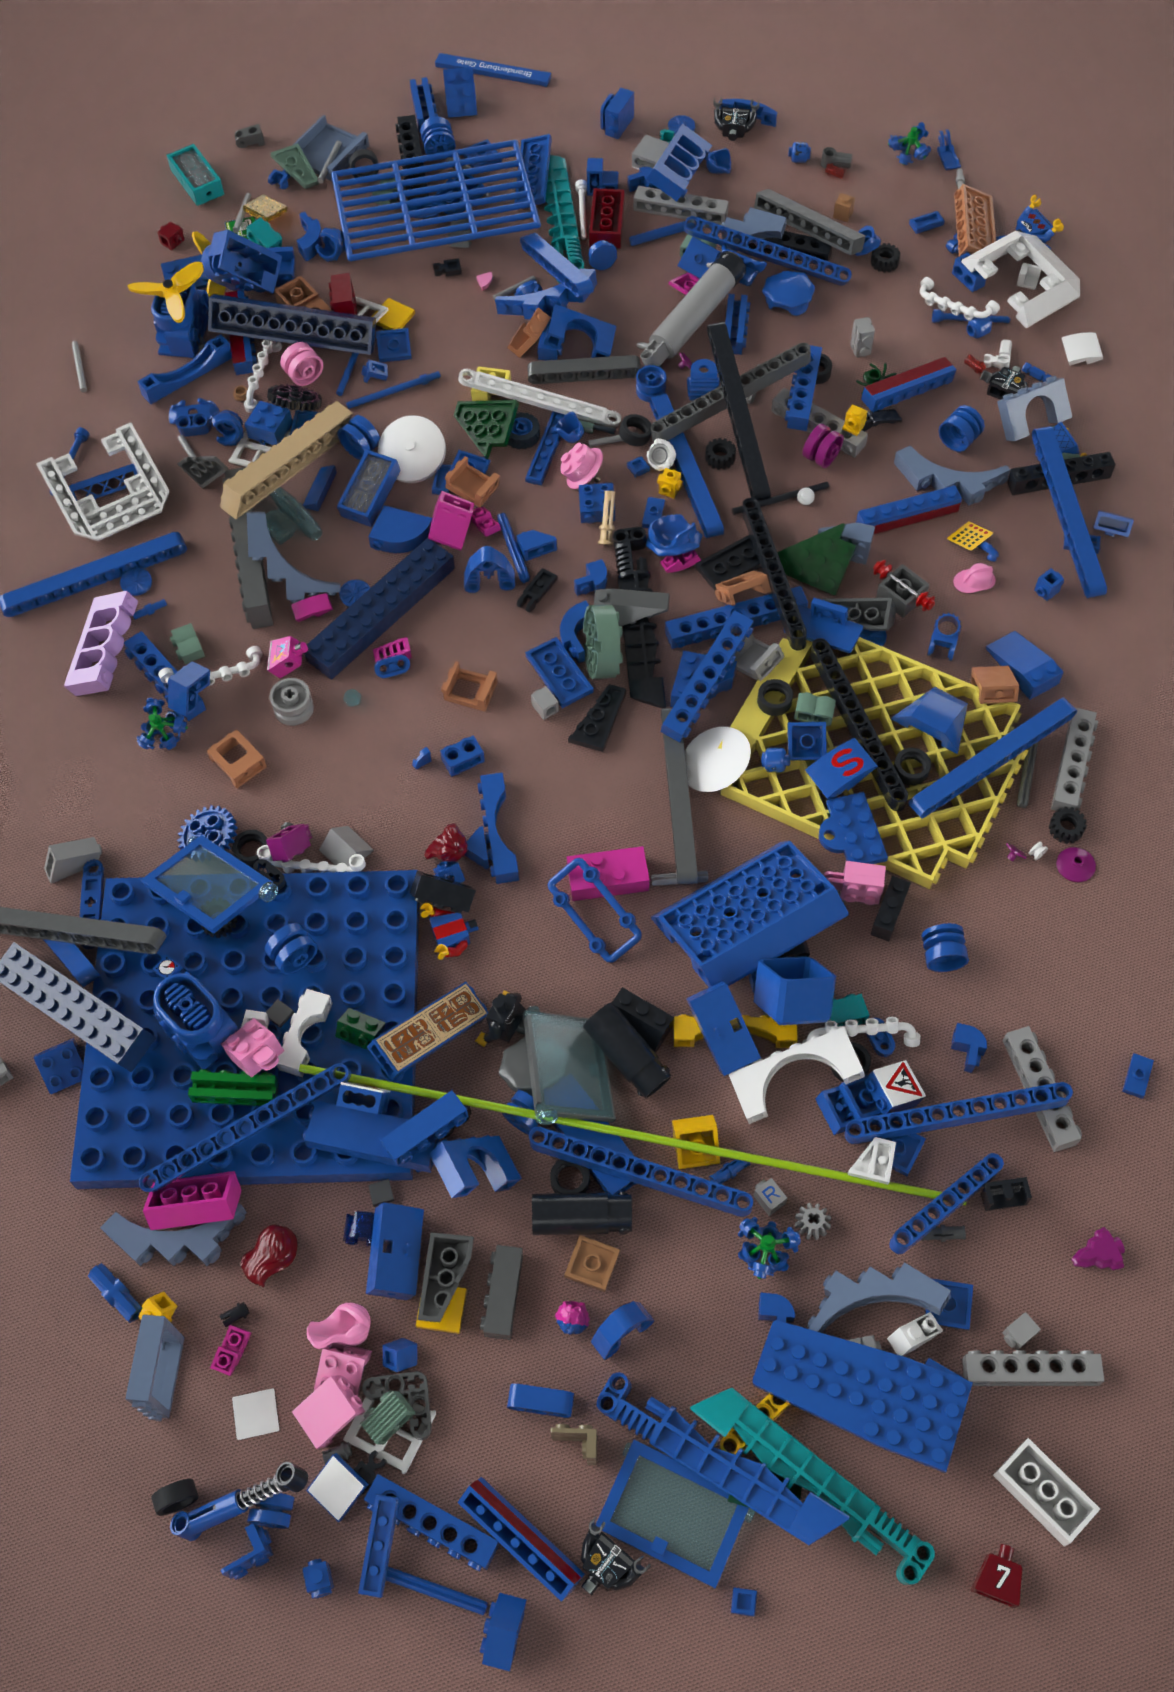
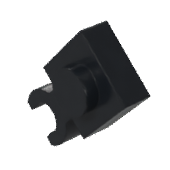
M459 258L443 260L444 264H433L435 276H441L446 273V276L462 274Z
M376 1450L369 1455V1462L367 1464L361 1460L353 1469L369 1484L362 1495L368 1491L377 1474L375 1471L383 1468L387 1463V1460L384 1458L380 1463H375L374 1459L378 1455Z

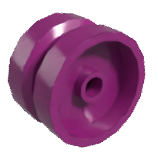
M820 423L809 435L802 455L810 461L815 460L818 466L827 468L837 457L842 447L844 436L837 431L831 432L830 427Z

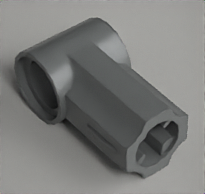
M826 147L823 149L820 164L825 169H830L833 166L850 168L852 154L836 152L834 148Z

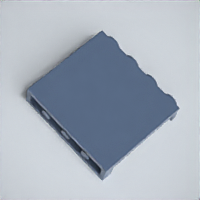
M324 114L293 145L299 144L315 174L320 175L336 141H340L342 145L334 161L327 167L328 173L325 178L332 181L331 173L347 169L350 166L349 160L351 155L359 149H367L369 147L368 134L365 132L356 136L327 123L326 115Z

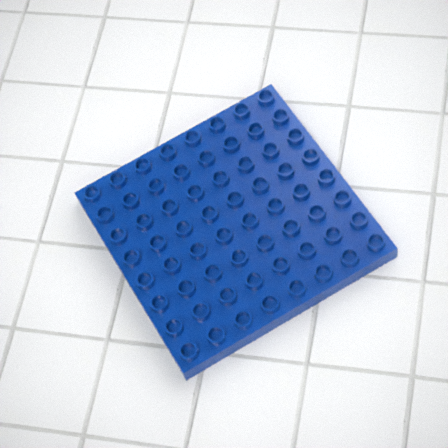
M418 870L283 874L286 881L284 888L274 891L266 887L259 893V899L237 915L235 929L232 928L233 932H227V936L221 935L220 938H217L216 935L214 938L210 937L209 934L207 935L199 923L143 885L141 879L144 877L106 878L101 920L156 927L165 932L166 939L156 954L98 947L95 969L100 976L93 982L92 995L154 1035L156 1039L132 1072L120 1066L86 1042L70 1175L71 1184L76 1189L140 1188L139 1179L144 1173L261 1107L192 1103L188 1092L189 1087L193 1085L191 1081L192 1071L199 1072L202 1068L187 1052L183 1054L173 1039L170 1040L167 1037L163 1028L159 1025V1021L154 1017L155 1013L153 1011L154 992L158 984L163 980L153 971V968L166 954L182 966V970L179 973L187 971L202 983L217 1000L219 1006L234 1021L238 1029L242 1026L246 1010L266 1012L279 999L291 1008L294 1013H297L299 999L301 995L305 994L306 989L330 995L333 1004L326 1021L309 1026L301 1038V1046L308 1052L310 1057L308 1065L327 1069L334 1064L342 1063L350 1068L351 1074L390 1081L369 1050L341 1040L335 1034L337 1021L348 1008L385 1022V1029L381 1034L417 1012L420 902L414 900L415 897L410 894V890ZM245 875L158 877L156 879L176 894L182 890L191 894L192 898L188 902L201 911L202 906L206 907V903H212L214 899L217 902L219 899H222L223 902L227 901L232 905L258 885ZM271 877L273 882L276 881L278 883L280 881L279 879L276 880L273 877ZM221 913L215 914L212 917V919L216 918ZM291 923H299L306 930L308 936L315 941L318 950L314 958L305 967L293 974L285 975L276 967L275 961L268 957L264 950L269 938L282 927ZM292 1016L281 1028L272 1021H269L268 1030L276 1036L281 1046L284 1044V1034L290 1030ZM228 1054L224 1055L207 1069L216 1073H220L222 1070L236 1074L243 1072L242 1069L231 1061ZM277 1065L268 1071L262 1069L256 1074L261 1075V1073L267 1072L276 1075L279 1082L277 1097L315 1076L304 1073L303 1077L286 1073L280 1071ZM416 1065L390 1082L415 1086ZM338 1068L336 1071L345 1072V1069ZM324 1078L317 1081V1088L319 1090L326 1088V1080ZM339 1086L180 1178L235 1171L240 1185L365 1182L387 1179L389 1181L413 1180V1169L307 1147L303 1139V1132L305 1127L309 1126L311 1107L315 1106L316 1101L336 1104ZM300 1090L298 1093L299 1100L304 1101L307 1099V1090ZM391 1091L387 1112L383 1114L411 1119L414 1117L415 1095ZM282 1100L279 1104L282 1112L289 1108L287 1100ZM267 1110L261 1113V1121L265 1123L270 1119V1113ZM248 1121L244 1122L241 1128L245 1134L251 1130V1124ZM227 1132L223 1135V1142L229 1144L232 1140V1135ZM207 1143L204 1146V1153L210 1155L213 1151V1146ZM188 1154L185 1157V1163L187 1166H191L194 1158L191 1154ZM169 1165L166 1168V1174L169 1177L173 1176L175 1169L172 1165ZM153 1176L147 1179L148 1187H151L153 1182H155Z

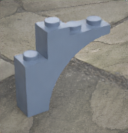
M750 207L748 213H745L743 221L726 217L725 223L722 222L721 225L760 239H782L787 220L786 217ZM722 233V239H725L726 235ZM734 238L733 242L736 244H740L741 240L739 238Z

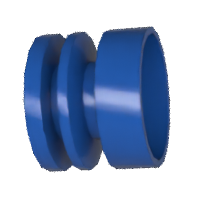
M438 116L425 120L420 128L425 153L429 155L455 150V139L449 121Z
M962 405L939 426V437L951 450L962 452L984 431L985 424L977 410L970 406Z
M951 923L939 924L922 932L923 948L926 950V966L929 970L949 972L960 969L968 964L969 956L964 945L966 940L962 926Z

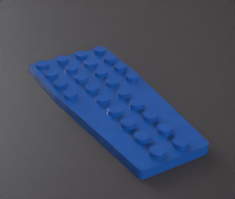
M779 1320L773 1321L752 1380L755 1387L877 1447L944 1473L947 1472L973 1382L904 1356Z

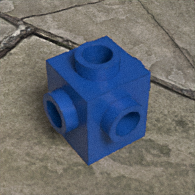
M443 861L433 869L434 876L459 883L466 881L459 863L456 861Z

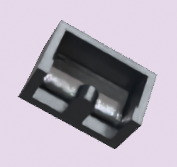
M1027 1177L984 1183V1189L981 1192L985 1211L1025 1206L1032 1199Z

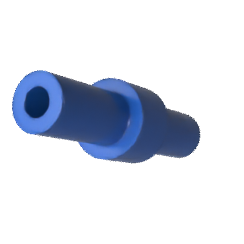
M165 599L152 605L151 603L147 604L143 609L136 611L133 616L134 620L147 614L148 616L152 615L156 610L167 606Z

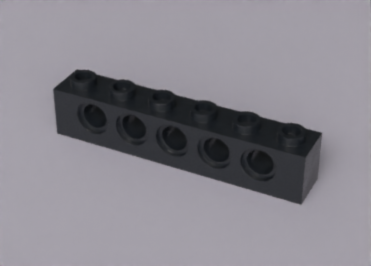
M784 231L782 239H763L826 261L830 260L832 254V246L814 237ZM754 243L748 244L749 248H756V245ZM769 248L763 249L765 253H772ZM784 253L779 254V256L787 258Z
M1110 452L1064 459L1072 485L1109 479L1116 465ZM1041 464L1013 468L1010 471L1007 484L1012 495L1049 489Z

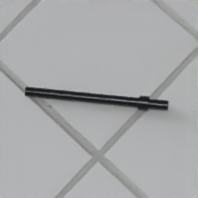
M827 481L807 488L817 492L829 488V483ZM799 490L758 501L761 508L796 498ZM743 505L732 508V514L743 513Z

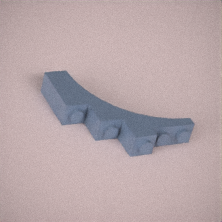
M911 445L897 451L894 460L896 467L916 491L927 488L929 485H932L935 490L956 486L962 499L968 506L979 503L983 499L985 491L988 492L993 487L1006 483L1010 473L1007 465L983 472H964L948 469L927 460Z
M247 512L248 557H252V560H263V557H267L268 579H271L273 582H280L286 578L287 600H290L291 603L305 599L304 593L315 596L319 595V592H326L328 595H337V592H340V583L325 582L312 578L288 563L272 541L267 527L265 512Z
M238 1203L234 1219L205 1223L194 1228L179 1231H157L143 1228L115 1212L100 1229L139 1266L147 1263L153 1257L155 1251L160 1253L172 1266L181 1263L186 1258L188 1251H191L201 1262L208 1266L210 1263L216 1262L220 1257L222 1249L218 1243L224 1241L229 1236V1231L235 1225L237 1226L242 1223L247 1212Z
M905 1262L901 1268L897 1267L891 1277L892 1279L869 1267L867 1272L863 1271L857 1280L859 1284L835 1270L832 1276H827L823 1284L825 1295L829 1298L825 1297L819 1306L820 1312L817 1316L813 1315L807 1327L810 1330L823 1333L835 1320L849 1311L879 1302L908 1303L925 1308L940 1316L951 1298V1290Z

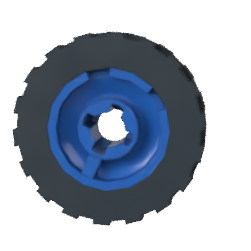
M517 413L508 446L520 450L536 445L540 439L538 419L529 413Z

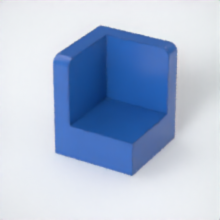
M400 1338L382 1345L383 1367L400 1372L417 1365V1343Z

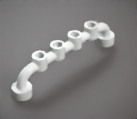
M924 277L920 282V294L925 298L927 305L932 306L934 303H938V308L942 311L949 307L952 314L958 316L962 312L969 321L974 317L982 319L991 314L996 315L1000 310L999 304L990 300L985 306L986 311L979 312L973 306L966 307L959 301L955 303L948 297L941 298L934 292H926L930 291L935 285L931 278Z
M263 340L262 342L263 351L257 354L259 362L252 366L254 375L247 379L249 387L244 407L248 413H252L257 405V401L253 399V394L259 388L258 381L264 375V366L269 363V353L280 351L282 349L281 342Z
M252 646L246 651L249 660L252 662H239L233 667L223 666L218 671H210L209 686L215 683L216 678L221 677L226 682L232 679V674L239 673L241 677L248 676L250 670L260 664V658L263 655L260 647ZM167 667L160 670L158 675L163 683L168 684V679L171 675H174V672L171 668Z
M263 845L257 850L259 860H267L273 866L283 868L285 873H292L295 869H301L302 873H312L313 871H319V873L361 872L366 866L364 857L360 854L352 855L349 858L350 866H347L345 863L329 865L327 861L310 863L308 859H303L300 862L291 860L282 863V861H273L268 845Z
M888 1017L886 1023L878 1024V1020L875 1018H869L866 1020V1025H858L856 1020L850 1019L845 1022V1026H838L839 1028L844 1027L847 1035L850 1037L856 1036L858 1033L876 1035L878 1032L886 1031L890 1034H895L900 1030H905L907 1032L904 1034V1044L908 1047L920 1045V1034L916 1032L915 1028L909 1023L899 1022V1019L896 1017ZM827 1021L824 1028L811 1031L807 1039L803 1040L802 1043L809 1041V1038L815 1035L822 1036L827 1034L830 1029L837 1027V1023L835 1021Z

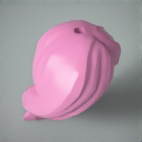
M341 1304L325 1320L309 1323L306 1333L307 1339L316 1349L325 1348L332 1343L349 1346L360 1345L367 1339L371 1324L368 1311L359 1304Z

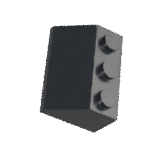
M622 987L612 1002L656 1053L674 1027V1017Z

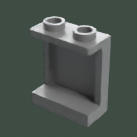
M753 634L749 638L746 637L744 639L745 645L741 652L737 651L734 655L736 656L735 661H737L736 670L759 681L763 680L785 657L778 644L773 643L769 646L755 639Z

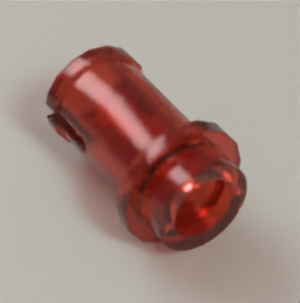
M828 163L825 169L827 175H833L840 179L843 178V173L846 171L834 166L833 163Z
M971 354L966 357L969 360H964V363L974 369L975 373L981 374L986 368L983 361H979Z

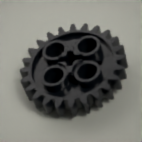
M280 384V386L275 385L268 388V401L275 403L276 406H281V408L286 407L288 410L315 411V409L321 408L322 397L318 392H314V390L288 384L286 386Z

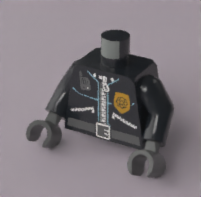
M714 97L713 105L716 107V110H714V123L722 131V136L728 137L730 141L743 138L745 133L749 132L755 125L756 110L760 107L759 100L756 106H753V99L751 100L752 111L750 112V109L725 107L720 109L723 99L720 97V103H716Z
M1014 366L1012 369L1003 367L1000 371L994 373L984 370L980 377V380H984L987 384L989 383L987 395L1000 400L1003 399L1004 395L1018 393L1017 390L1021 388H1030L1027 382L1024 381L1025 375L1021 373V368L1018 366Z
M594 1517L589 1523V1530L582 1543L581 1551L583 1570L589 1574L581 1587L591 1596L600 1585L607 1591L610 1589L618 1591L632 1586L642 1573L651 1567V1564L645 1568L641 1565V1560L644 1556L634 1560L601 1532L605 1527V1522L602 1523L601 1527H597L595 1525L597 1517Z

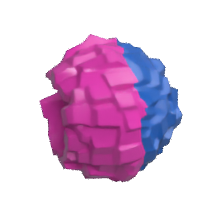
M563 1301V1304L559 1306L555 1314L557 1323L564 1334H580L589 1326L590 1317L583 1302Z

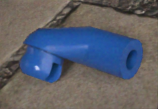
M983 541L978 545V548L989 553L987 556L989 561L995 562L999 553L990 543Z

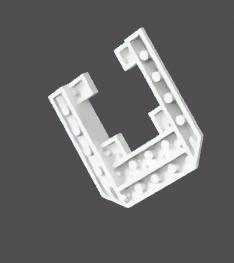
M1014 231L961 261L971 273L977 270L984 279L996 274L998 268L992 261L1007 253L1016 261L1029 256L1047 276L1042 278L1039 284L1046 290L1045 292L1029 300L1019 291L1009 297L1007 301L1018 312L1016 318L1025 328L1030 327L1080 297V279L1036 235Z
M131 422L117 428L116 433L101 439L109 456L125 450L138 473L124 480L130 495L99 508L92 494L78 501L74 498L63 476L78 470L69 453L57 459L50 457L36 463L74 535L100 541L162 513L170 491Z

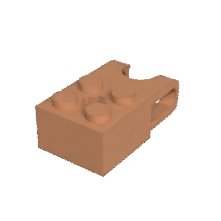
M302 276L293 279L274 291L276 302L279 304L331 311L328 305L319 297V294Z

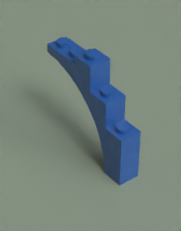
M580 268L579 270L590 278L595 288L597 285L595 269ZM560 283L535 293L497 296L495 303L497 314L524 316L525 319H531L538 307L544 312L552 311L555 304L566 307L568 302L584 303L590 294L577 298Z

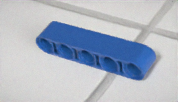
M43 939L82 988L100 976L74 943Z

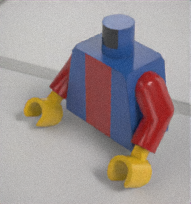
M424 903L420 907V909L425 910L421 913L423 918L430 915L431 929L438 945L434 952L440 953L438 959L459 957L470 944L468 933L479 930L476 920L464 922L461 913L433 908L430 903Z

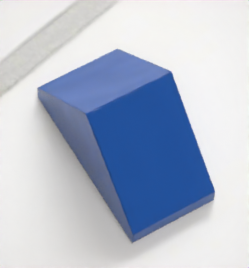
M480 826L468 839V850L465 856L483 868L489 869L484 828Z

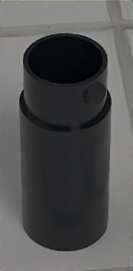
M613 1002L598 1010L583 1025L585 1031L629 1083L632 1082L637 1088L638 1095L646 1099L671 1079L672 1075L666 1065L663 1066L658 1060V1055Z
M620 1192L618 1195H608V1193L532 1194L533 1235L608 1234V1232H619V1234L625 1235L632 1232V1196L626 1192Z

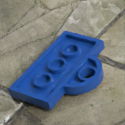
M864 792L827 800L826 805L831 817L824 820L820 826L818 837L821 845L830 852L844 853L846 861L867 864L887 861L888 856ZM830 833L834 836V839L828 840L824 835Z

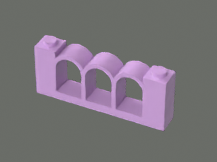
M128 591L94 598L64 687L75 696L109 690L114 676L112 673L117 667L115 656L124 646L122 635L129 629L131 625L130 616H134L138 601ZM99 661L96 665L91 667L92 662Z

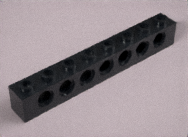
M415 115L397 117L398 124H395L396 133H399L397 134L399 152L402 154L400 155L401 159L422 156ZM424 163L402 166V169L424 166ZM425 173L404 176V180L424 177L426 175ZM427 183L405 187L406 190L427 187ZM429 193L410 196L407 199L409 201L414 198L427 197Z

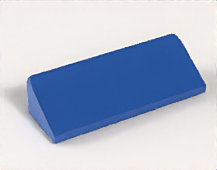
M335 465L320 468L302 505L303 508L319 511L337 474Z

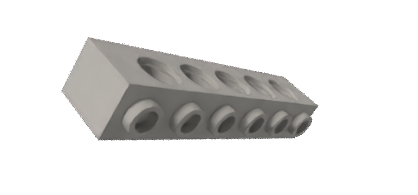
M638 186L634 195L633 211L685 220L690 216H695L721 225L722 222L725 223L728 215L729 201L685 194L683 198L680 196L676 202L660 189Z
M783 388L772 400L771 409L773 413L784 419L786 410L790 411V409H787L788 399H792L789 396L790 391L786 388ZM812 403L807 428L809 433L820 423L830 427L831 432L837 431L844 436L840 450L854 458L866 446L868 434L862 430L858 436L842 430L844 420Z
M1074 707L1077 710V714L1069 721L1050 810L1058 811L1060 808L1063 810L1064 807H1068V809L1073 807L1074 811L1080 809L1082 798L1079 796L1080 793H1083L1086 782H1083V777L1086 778L1089 769L1086 766V762L1090 761L1092 751H1089V748L1093 746L1095 736L1092 733L1096 731L1098 720H1095L1096 712Z
M1027 1026L1006 1033L1003 1043L1024 1089L1056 1083L1054 1072L1051 1068L1049 1069L1046 1063V1055L1043 1050H1040L1037 1044V1036L1031 1031L1030 1027ZM1022 1048L1028 1049L1030 1054L1023 1052ZM1030 1067H1036L1039 1072L1032 1071ZM1058 1091L1057 1095L1064 1098L1063 1092ZM1036 1096L1039 1101H1046L1043 1096ZM1069 1106L1059 1107L1056 1110L1048 1109L1035 1112L1053 1152L1076 1146L1082 1139L1081 1130L1078 1125H1075L1073 1113ZM1056 1123H1062L1065 1129L1059 1128Z
M979 1350L968 1351V1354H965L962 1358L964 1378L973 1382L972 1386H1100L1105 1382L1101 1354H1094L1091 1350L1080 1351V1354H1071L1069 1350L1058 1351L1057 1354H1049V1351L1046 1350L1035 1351V1354H1026L1024 1350L1013 1351V1354H1004V1351L1001 1350L991 1351L990 1354H982ZM982 1363L990 1364L992 1373L986 1372L982 1367ZM1005 1363L1012 1364L1015 1372H1008L1005 1368ZM1033 1363L1037 1367V1373L1031 1372L1027 1364ZM1050 1363L1058 1365L1059 1373L1051 1370ZM1073 1363L1081 1366L1082 1373H1078L1073 1369Z

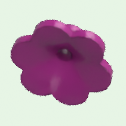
M679 353L682 361L678 363V366L681 369L685 366L691 369V360L684 353Z
M1006 843L1010 850L1007 856L1009 860L1014 861L1017 856L1024 859L1027 858L1014 845Z

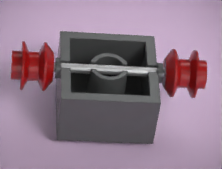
M886 560L878 561L874 565V575L880 574V579H884L878 586L876 598H892L897 608L896 613L904 618L916 606H923V612L933 608L935 597H928L930 584L903 564L892 572V565H885Z

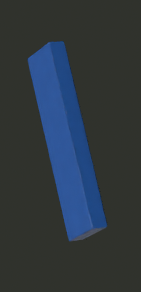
M376 1494L358 1594L383 1597L400 1501L398 1497Z

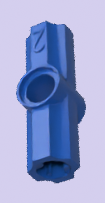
M102 1263L93 1267L88 1277L102 1292L101 1295L113 1308L115 1307L126 1321L129 1323L136 1321L143 1308L131 1296L128 1288L118 1278L116 1279Z

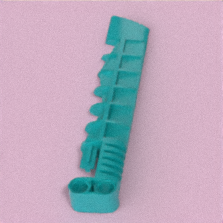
M550 155L546 191L547 205L544 208L545 211L552 213L546 222L554 225L548 232L553 237L550 245L563 256V250H566L568 260L578 269H585L566 160L559 156Z
M729 1388L690 1407L696 1415L724 1437L733 1427L747 1445L743 1453L747 1454L751 1450L761 1463L764 1462L766 1464V1467L772 1473L784 1479L788 1477L790 1479L787 1485L788 1489L793 1484H796L847 1514L850 1519L842 1524V1527L851 1536V1541L854 1543L856 1541L860 1542L874 1555H877L884 1544L866 1530V1528H869L900 1553L904 1558L897 1567L896 1577L901 1584L912 1585L921 1580L935 1557L933 1546L928 1542L922 1541L915 1534L911 1536L909 1529L904 1530L901 1528V1523L896 1524L894 1517L890 1519L887 1516L888 1512H881L878 1504L735 1389ZM919 1547L924 1548L926 1551L925 1560H921L917 1555ZM906 1567H910L913 1570L914 1576L912 1580H908L904 1575Z

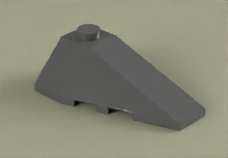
M216 456L184 457L177 464L202 489L229 469Z
M624 589L595 590L594 605H613L615 611L619 612L618 625L624 626L629 623L632 625L637 623V620L645 617L651 618L669 610L670 594Z
M892 598L822 599L848 608L847 620L863 625L865 630L888 631L895 623L897 608Z
M430 1233L418 1320L441 1322L471 1260L474 1237Z

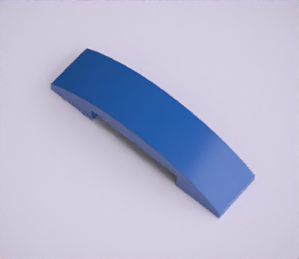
M723 99L720 109L722 107L750 109L751 112V100ZM753 101V106H756L758 102ZM760 103L759 109L756 110V119H760L763 125L776 127L777 112Z

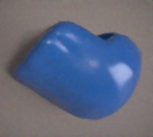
M727 148L712 151L707 155L706 167L710 173L730 174L731 156Z
M575 412L565 414L553 428L568 443H576L584 434L583 425Z

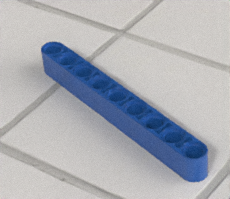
M534 232L520 238L522 249L577 298L593 293L594 287L590 278L537 233Z

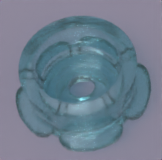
M355 689L347 690L343 701L350 707L358 705L361 702V694Z

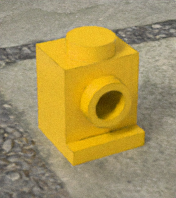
M852 404L846 412L842 430L858 436L865 426L868 411Z

